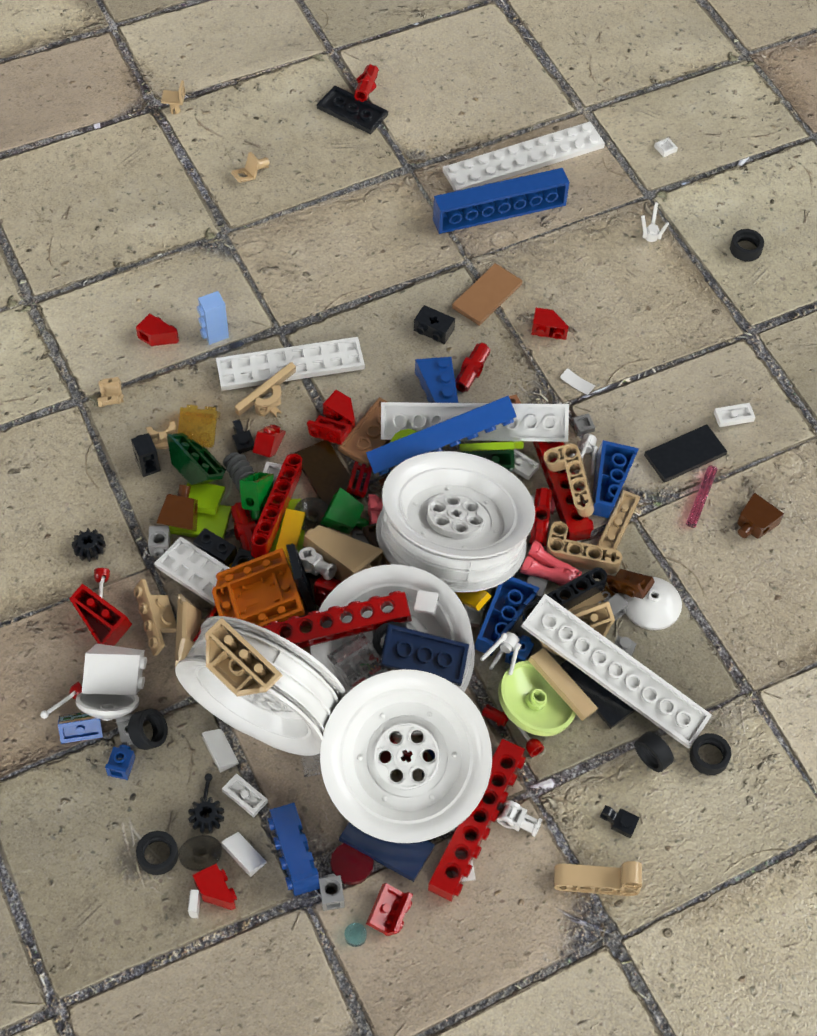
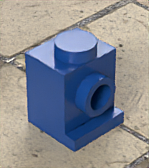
M518 636L521 647L517 654L516 663L528 660L533 652L534 643L527 636ZM514 651L506 653V663L511 664Z
M123 744L119 745V748L113 746L108 764L105 766L108 776L124 780L129 779L136 758L131 747Z

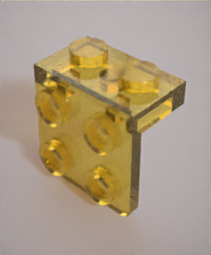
M187 405L186 408L180 407L178 433H184L188 436V439L196 441L203 447L212 448L215 443L217 419L220 420L221 412L216 411L215 407L205 406V410L198 409L197 405Z

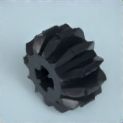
M87 528L86 532L80 530L79 535H74L72 548L76 557L79 556L82 561L87 558L90 562L93 557L98 560V554H104L106 543L101 533L98 534L96 529L91 532Z
M201 797L200 804L195 801L192 803L194 808L188 810V813L191 815L188 820L189 823H194L192 826L194 830L200 828V833L204 834L205 829H208L209 833L212 834L213 826L217 829L220 828L219 822L224 821V816L222 815L224 808L219 807V801L213 803L212 797H209L208 801L205 802L204 798ZM204 812H208V818L204 817Z

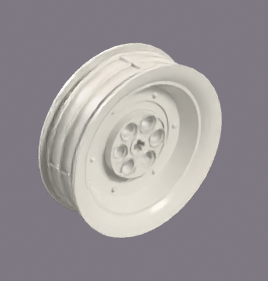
M439 451L424 453L403 461L387 476L382 489L383 507L376 524V537L379 547L384 551L383 555L391 564L407 565L425 570L441 579L454 592H477L504 583L520 569L526 555V539L532 530L535 520V506L525 485L514 474L493 461L462 452Z
M407 565L375 566L355 573L333 589L318 610L320 612L328 611V608L333 606H348L353 601H368L373 596H389V593L394 591L405 592L412 621L401 624L411 630L469 644L462 685L457 686L465 693L472 677L475 660L470 620L456 593L435 575ZM418 590L439 594L435 615L414 611ZM386 606L383 608L382 611L384 613H389L392 611L393 607ZM365 611L362 617L369 618L373 612ZM345 616L342 619V622H350L352 620V616ZM325 621L322 624V627L328 628L331 626L332 622ZM376 630L310 646L311 656L322 663L339 680L346 693L351 690V685L363 677L368 679L363 669L376 660L380 662L378 656H376L374 661H370L368 656L369 652L374 650L372 640ZM385 634L381 638V648H383ZM363 660L368 662L365 667L360 666ZM357 665L362 677H359L358 674L355 676L357 680L354 681V678L351 680L349 678L356 674L355 672L348 677L343 675L344 673L347 674V671L350 672V669L353 670L352 668ZM381 669L380 671H378L377 673H375V674L372 675V676H375V675L380 674V673H384V671H382V669Z
M213 616L203 622L201 633L185 659L179 661L175 668L176 676L184 689L217 718L236 730L258 739L273 748L303 756H313L320 753L321 741L324 739L323 732L327 721L336 705L347 694L339 680L322 663L294 643L253 623L226 616ZM223 618L283 675L267 692L237 697L206 667L205 633L219 619Z
M406 669L392 670L362 681L352 688L336 705L323 732L324 739L321 741L320 747L321 772L332 802L351 824L364 833L384 841L416 843L431 840L448 833L472 814L483 798L489 783L492 769V747L488 729L480 711L460 688L432 673ZM416 731L423 733L424 738L420 743L412 741V734ZM394 732H399L402 735V739L398 744H393L390 740V736ZM426 750L434 751L435 758L433 761L426 762L423 759V753ZM384 751L391 753L392 757L388 763H382L380 760V755ZM404 751L413 753L410 762L402 760ZM399 769L403 773V778L399 782H394L391 774L394 770ZM416 769L424 771L425 777L422 781L414 780L413 772Z

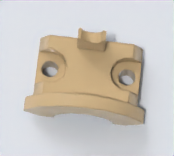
M119 377L106 378L99 381L98 385L101 392V397L98 398L99 407L124 402Z
M280 385L271 387L272 396L270 398H256L254 402L255 412L259 416H265L269 412L277 417L276 414H281V411L277 408L281 404L282 392Z
M175 421L169 422L168 429L163 432H157L151 426L146 427L147 433L150 434L156 449L169 448L168 434H178Z

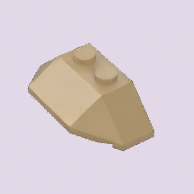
M178 594L175 668L179 661L185 659L195 643L193 640L205 620L202 619L201 611L182 594Z
M609 601L584 606L571 611L572 614L604 637H606L611 625L615 621ZM540 641L542 648H545L546 650H548V651L554 653L555 655H557V656L563 658V657L560 656L558 653H556L554 650H552L551 648H549L547 645H545L543 642Z
M223 618L219 619L205 633L206 667L237 697L267 692L283 676Z

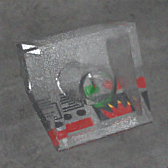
M360 633L327 655L349 690L372 676L388 672L387 668L379 666L380 657L363 633Z

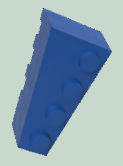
M452 357L415 359V374L426 393L428 403H458Z
M602 441L596 458L592 490L594 512L592 515L604 518L609 517L639 448Z
M514 577L498 585L474 644V649L486 653L500 639L502 633L510 632L523 615L524 608L533 602L540 588Z
M295 802L270 809L271 817L267 818L270 831L275 830L276 837L273 840L276 850H281L282 857H279L282 870L286 869L288 877H285L288 890H293L294 896L320 889L319 874L317 868H315L312 853L308 852L307 838L305 833L302 832L303 827Z

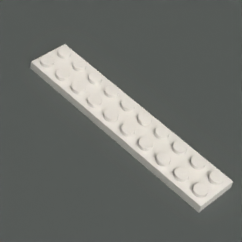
M589 121L444 166L443 173L454 191L494 183L604 148L605 143Z
M381 402V440H391L397 432L404 429L421 431L488 403ZM512 404L517 416L513 418V423L506 426L500 423L495 425L496 430L485 433L484 430L478 432L479 436L468 440L467 437L460 439V441L568 442L569 404Z
M544 594L521 626L688 749L712 716L708 711L546 594Z

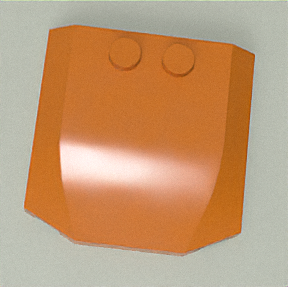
M283 548L219 572L216 575L217 583L213 587L212 594L219 616L237 618L263 627L272 621L283 622L292 616L305 615V610Z

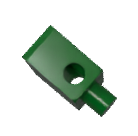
M255 472L240 480L242 508L251 510L252 519H259L273 488L274 474Z
M339 488L334 494L320 524L349 534L355 526L362 530V527L368 526L370 521L361 516L364 505L344 489Z

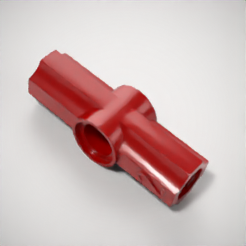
M367 65L364 72L356 79L358 85L354 97L357 101H366L370 92L377 87L375 80L379 69L376 65Z
M477 343L470 356L464 359L461 371L455 380L458 391L468 392L475 378H479L491 350L487 344Z
M541 487L536 489L534 502L535 520L530 535L531 545L534 541L540 542L542 546L547 544L553 493L548 488ZM544 515L546 518L540 520L537 518V516Z
M237 502L231 506L235 537L240 541L242 549L251 551V537L256 523L254 520H251L249 510L243 509L242 503Z

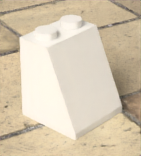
M95 644L85 653L82 693L136 695L143 689L145 677H142L143 669L146 668L147 657H144L145 650Z

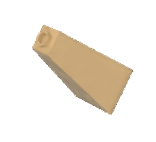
M320 525L314 529H309L304 535L303 546L314 548L317 553L322 555L324 561L329 564H335L337 571L334 577L337 580H341V582L362 570L381 565L384 552L381 548Z

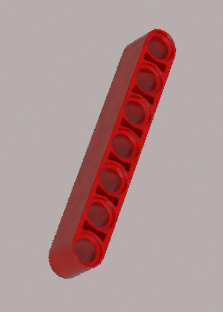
M298 454L286 456L252 534L251 555L254 558L268 554L286 508H288L301 477L302 457Z

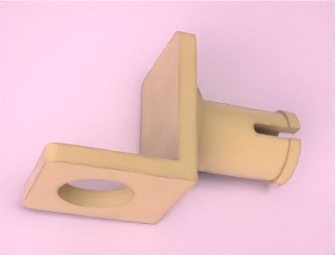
M181 80L178 91H163L161 103L170 104V112L174 114L173 109H175V114L180 113L179 105H183L186 94L184 80Z
M249 152L245 168L232 170L231 174L240 183L255 180L257 171L269 168L270 162L267 157L257 159L252 152ZM243 173L247 177H240L238 174Z

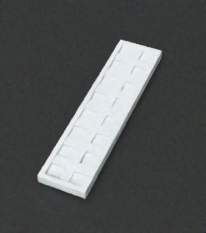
M358 337L216 358L222 391L262 385L290 362H293L296 366V372L285 381L365 369Z
M182 537L154 563L157 569L213 606H215L212 590L217 583L216 575L229 569V567Z

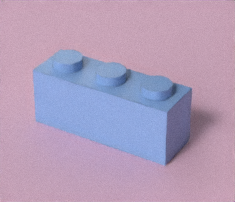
M219 291L199 297L197 311L200 315L198 320L202 327L200 329L202 338L207 339L209 345L229 338L226 306Z

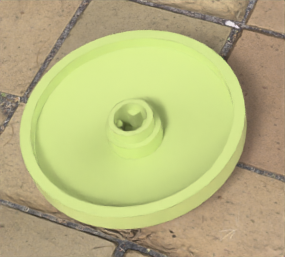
M528 660L516 663L512 675H509L508 669L502 676L498 687L501 707L507 717L522 730L538 736H553L564 731L574 720L576 713Z

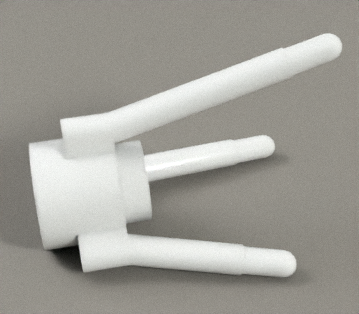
M655 202L651 224L647 228L645 216H641L642 237L649 242H655L657 239L660 240L669 225V222H666L660 232L658 226L655 225L658 202Z
M584 434L582 440L578 441L577 446L581 449L582 458L585 453L592 452L591 475L593 476L596 451L598 449L596 446L597 438L592 434Z
M511 632L502 633L500 639L480 660L484 661L500 645V651L489 667L492 670L504 652L510 653L514 651L509 669V675H512L517 654L521 647L518 636Z

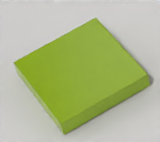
M187 483V486H191L189 498L198 500V512L216 515L225 494V486L208 483L190 485Z

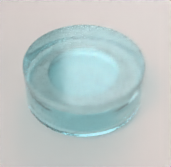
M360 923L348 925L345 929L346 942L352 947H359L365 943L367 938L365 927Z

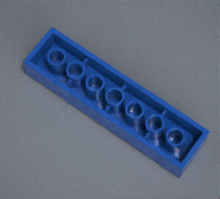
M563 168L436 195L434 196L433 221L438 233L442 234L566 206L570 182Z
M508 395L368 451L366 455L374 474L379 473L380 476L390 472V467L397 466L411 457L430 451H443L442 447L448 444L451 448L461 444L460 439L467 437L468 440L478 437V432L484 430L485 433L496 430L495 425L500 423L503 426L514 422L513 418L517 416Z

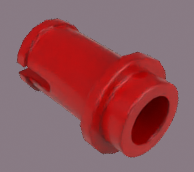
M489 704L482 711V716L493 720L498 726H505L509 718L504 711L502 712Z

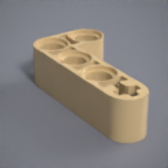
M571 443L547 450L544 453V461L548 469L553 472L566 469L574 505L578 514L581 517L591 516L594 512V505L578 446ZM575 453V456L568 457L570 454ZM553 458H557L555 462H550ZM580 470L577 474H572L573 471ZM578 487H584L581 491H576ZM581 500H585V507H583Z
M556 521L551 525L546 551L552 556L575 567L590 570L599 567L609 574L619 571L622 554L618 550L566 539L568 526L564 522Z
M636 861L624 862L621 868L577 864H557L554 867V889L559 891L636 896L642 888V864Z

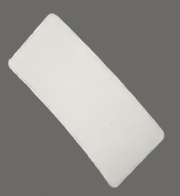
M568 368L560 376L567 384L587 395L595 387V385L580 378Z

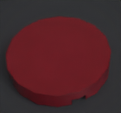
M343 843L333 852L330 865L333 874L336 876L341 875L342 883L356 885L361 884L371 875L374 860Z

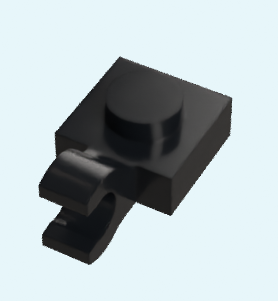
M240 419L232 421L235 435H232V440L237 452L241 454L253 450L255 442L250 430H243Z
M606 805L600 815V818L613 823L612 830L628 838H631L640 818L621 808L616 813L614 809Z

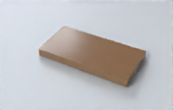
M495 263L452 304V308L480 326L522 285L523 280Z
M380 397L352 429L343 444L338 446L339 452L358 461L360 464H366L365 467L367 468L371 465L366 452L386 445L391 441L381 440V402L387 401Z

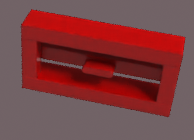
M355 461L346 492L364 498L371 477L372 467L369 466L367 468L365 467L366 464L363 463L362 466L358 465L359 462ZM359 470L360 473L358 476L357 484L355 489H353L352 485L354 482L356 471ZM365 472L367 474L361 492L359 491V488L361 485L363 474Z

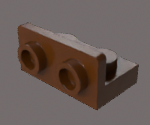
M620 569L615 576L607 575V583L611 591L640 599L645 597L655 583L651 576Z

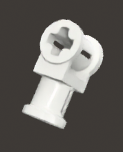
M305 547L300 550L299 556L306 573H312L315 576L321 574L325 580H331L335 576L337 566L324 561L322 555L317 553L314 548Z
M506 800L504 803L505 808L502 814L497 817V822L506 828L514 829L518 832L522 828L532 833V836L535 837L543 819H536L527 815V809L522 808L514 801Z

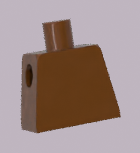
M179 484L177 495L167 494L157 523L197 531L198 500L189 498L191 486Z
M754 493L739 516L737 524L741 528L738 530V534L742 538H747L751 534L755 538L760 539L780 524L784 513Z

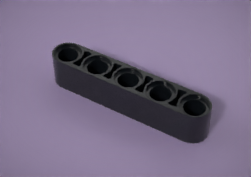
M593 568L547 595L569 610L603 591L606 586L607 573L602 568ZM541 598L524 608L522 623H524Z

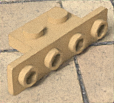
M141 579L134 588V596L137 598L139 613L142 616L143 627L148 637V645L153 656H157L165 646L161 633H175L177 624L168 595H150L146 579Z

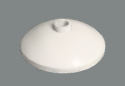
M653 577L655 583L643 599L624 594L628 603L626 615L634 624L641 628L661 630L676 622L681 613L682 601L678 591L672 584L661 578Z
M81 692L76 697V706L82 712L105 721L125 716L133 712L139 705L137 694H83Z

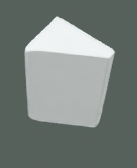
M222 729L202 733V738L220 773L239 764Z
M239 832L221 842L225 851L250 877L267 863Z

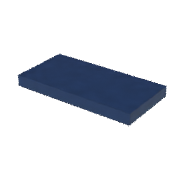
M388 624L379 666L393 670L425 671L438 675L454 685L461 686L469 644Z
M350 822L339 837L340 842L353 847L412 882L415 881L435 848V844L429 841L416 843L384 841L364 833Z

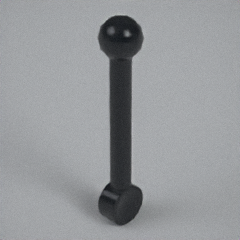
M207 773L204 777L206 780L203 795L205 802H207L210 781L213 779L210 773Z

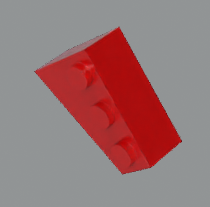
M81 584L69 598L98 644L115 646L132 626L126 615L84 584Z

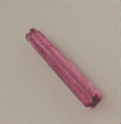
M709 465L686 522L688 527L695 528L718 470L715 466Z

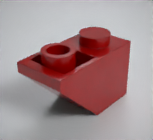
M536 307L531 335L566 340L569 326L554 310Z
M150 313L136 326L138 338L150 346L176 344L179 342L177 329L173 325L163 322L160 317H155Z
M335 390L323 403V415L327 418L350 424L353 429L355 427V418L351 398Z
M273 424L257 431L252 453L269 458L274 456L286 431L281 430L280 426Z
M321 576L314 584L315 604L321 607L327 596L341 583V580L334 578L325 580Z
M217 863L192 875L204 902L229 910L236 909L234 901L237 900V896L233 888L228 889L226 885L228 877L224 869L219 870Z

